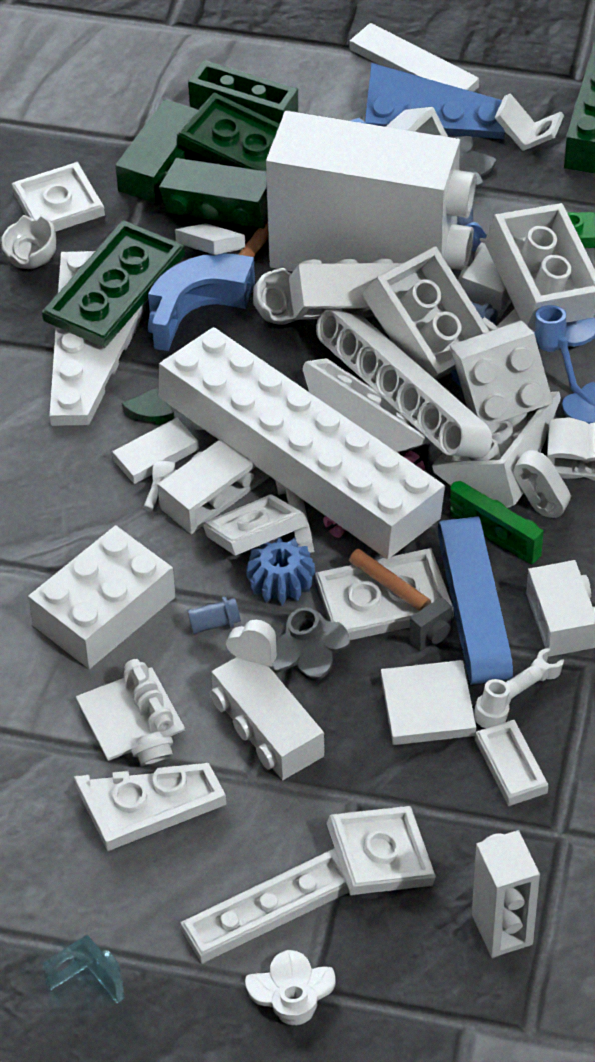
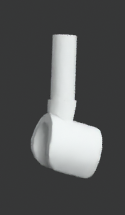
M157 461L154 463L153 482L143 507L146 511L151 512L159 496L158 483L167 474L176 471L175 462Z

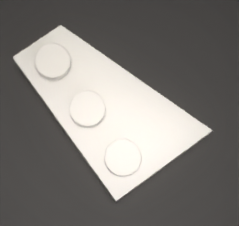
M209 763L157 768L151 774L129 776V771L113 772V777L91 780L89 775L74 776L75 786L107 851L226 805V795Z

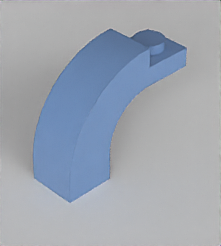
M227 253L202 255L185 260L162 274L148 293L150 309L148 332L153 333L154 349L169 351L180 321L186 314L198 307L220 304L246 309L255 285L254 257Z

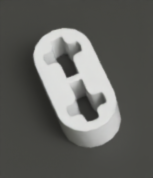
M525 451L514 467L513 474L537 512L549 518L560 517L571 498L567 486L547 456L538 451Z

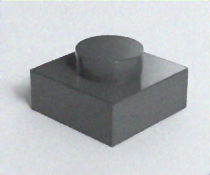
M442 596L410 617V643L420 652L431 644H438L443 641L451 631L452 606Z

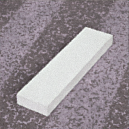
M369 23L350 40L351 51L379 65L472 92L479 87L478 77L372 23Z
M335 848L180 922L181 931L201 964L349 893Z

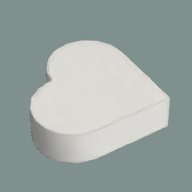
M250 620L246 623L245 627H235L226 641L227 649L241 659L272 667L277 657L275 631L268 623L262 620Z

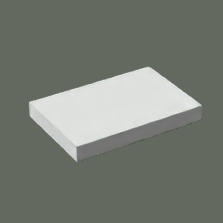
M431 548L392 556L389 559L382 558L376 560L431 599V603L442 596L452 606ZM354 564L315 573V582L328 621L341 623L347 629L350 640L409 628L410 617L419 612ZM452 606V618H454V608H453V606Z

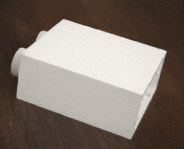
M285 111L266 159L270 268H286L287 271H294L298 264L312 259L320 260L322 264H336L338 261L345 259H354L358 263H372L379 259H391L393 263H405L435 246L451 269L462 270L465 266H468L474 229L469 226L457 225V216L468 218L470 215L475 194L476 173L459 170L460 139Z

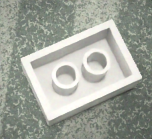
M559 203L495 214L485 240V245L520 320L530 329H535L536 311L546 305H555L563 308L566 311V323L593 318L595 315V269L563 204Z
M436 246L378 276L362 293V296L390 340L436 381L450 374L451 370L456 369L450 345L489 332L488 327Z
M115 525L28 596L32 625L86 668L91 669L175 598L173 567Z

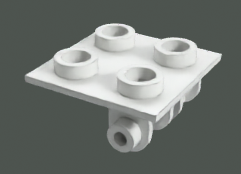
M132 659L125 664L124 678L76 696V700L108 761L132 752L133 748L139 746L137 739L147 734L161 732L163 737H170L185 731L184 725L153 668H148L145 663L140 662L138 659Z

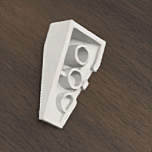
M559 391L550 392L553 401L550 405L488 426L492 433V445L487 455L483 458L452 456L442 453L432 465L434 473L450 485L455 481H462L492 500L500 501L506 508L514 506L524 493L514 477V467L525 451L532 450L541 453L549 432L550 420L554 418L561 399Z

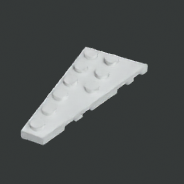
M95 251L61 252L58 293ZM148 299L106 348L56 327L50 402L51 426L90 424L105 394V386L111 374H115L119 366V358L123 350H127L146 311Z

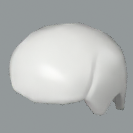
M43 214L38 219L23 215L17 223L9 226L1 237L3 255L18 268L35 269L43 266L50 261L56 251L54 225Z
M279 268L272 272L264 273L253 288V305L266 321L277 325H285L297 321L294 320L289 282L291 273L286 268Z

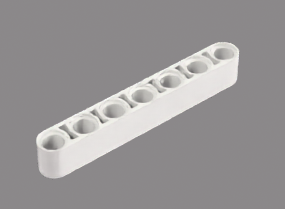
M325 310L321 313L316 325L319 340L443 453L471 458H483L487 455L492 445V433L487 424L368 320L356 313Z

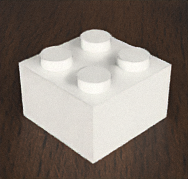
M522 320L450 345L467 408L487 426L553 403L535 334Z

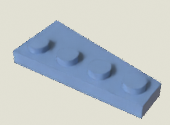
M371 63L365 123L386 127L404 110L433 107L447 135L504 139L505 135L503 127L495 119L502 100Z

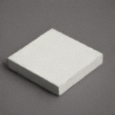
M78 162L12 183L13 193L25 215L33 219H38L41 214L45 215L54 225L55 232L105 216L104 206Z
M272 494L208 520L203 524L206 536L235 556L307 526L303 512Z
M463 660L381 669V682L393 745L475 736L476 723Z
M411 806L329 815L327 827L350 895L433 885L436 876Z

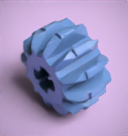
M278 537L275 543L267 542L260 545V549H251L248 566H246V575L249 578V582H251L253 593L263 594L266 603L273 598H278L282 606L286 598L291 597L299 601L301 592H310L313 575L315 574V563L310 558L308 547H298L295 538L285 543Z

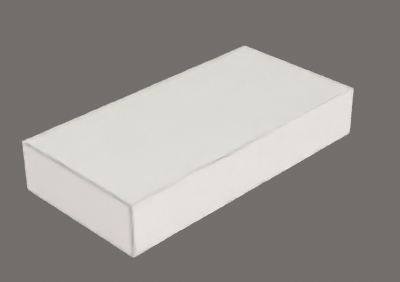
M207 223L175 229L176 242L213 255L245 248V235Z
M175 418L112 451L113 461L133 484H136L153 474L155 462H177L198 451L199 444L198 440L182 422Z
M515 720L475 732V741L508 806L548 793V783Z

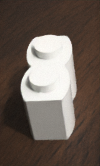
M570 417L550 420L546 456L551 460L561 478L576 479L585 477L595 481V422L588 424Z

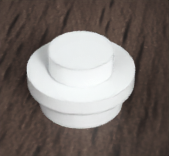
M154 732L138 738L139 746L131 750L133 757H138L141 766H145L171 757L173 753L170 746L174 743L172 737H163L161 732Z

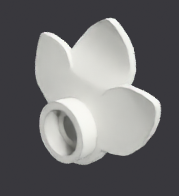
M285 950L277 954L271 962L270 972L249 974L245 979L246 989L250 998L256 1004L273 1007L275 1014L279 1016L280 1020L289 1025H300L309 1021L317 1008V1001L329 995L336 984L335 973L332 967L311 969L310 963L304 954L293 950Z

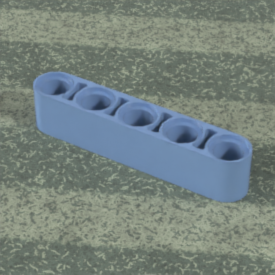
M477 516L439 521V544L470 685L481 684L492 679L510 680L513 678L512 657L480 518Z

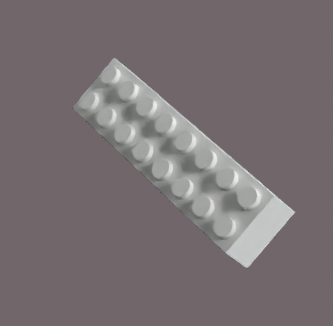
M211 328L159 363V398L218 440H222L248 458L256 467L386 559L392 557L441 519L445 490L444 484L216 328Z

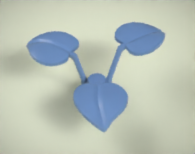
M555 305L543 306L536 311L535 331L533 332L536 342L542 350L554 352L561 348L569 385L573 394L563 399V413L566 417L581 420L588 424L594 423L595 382L586 384L582 389L577 385L568 346H581L595 338V318L566 323V311L563 308ZM451 370L452 379L461 387L457 370Z

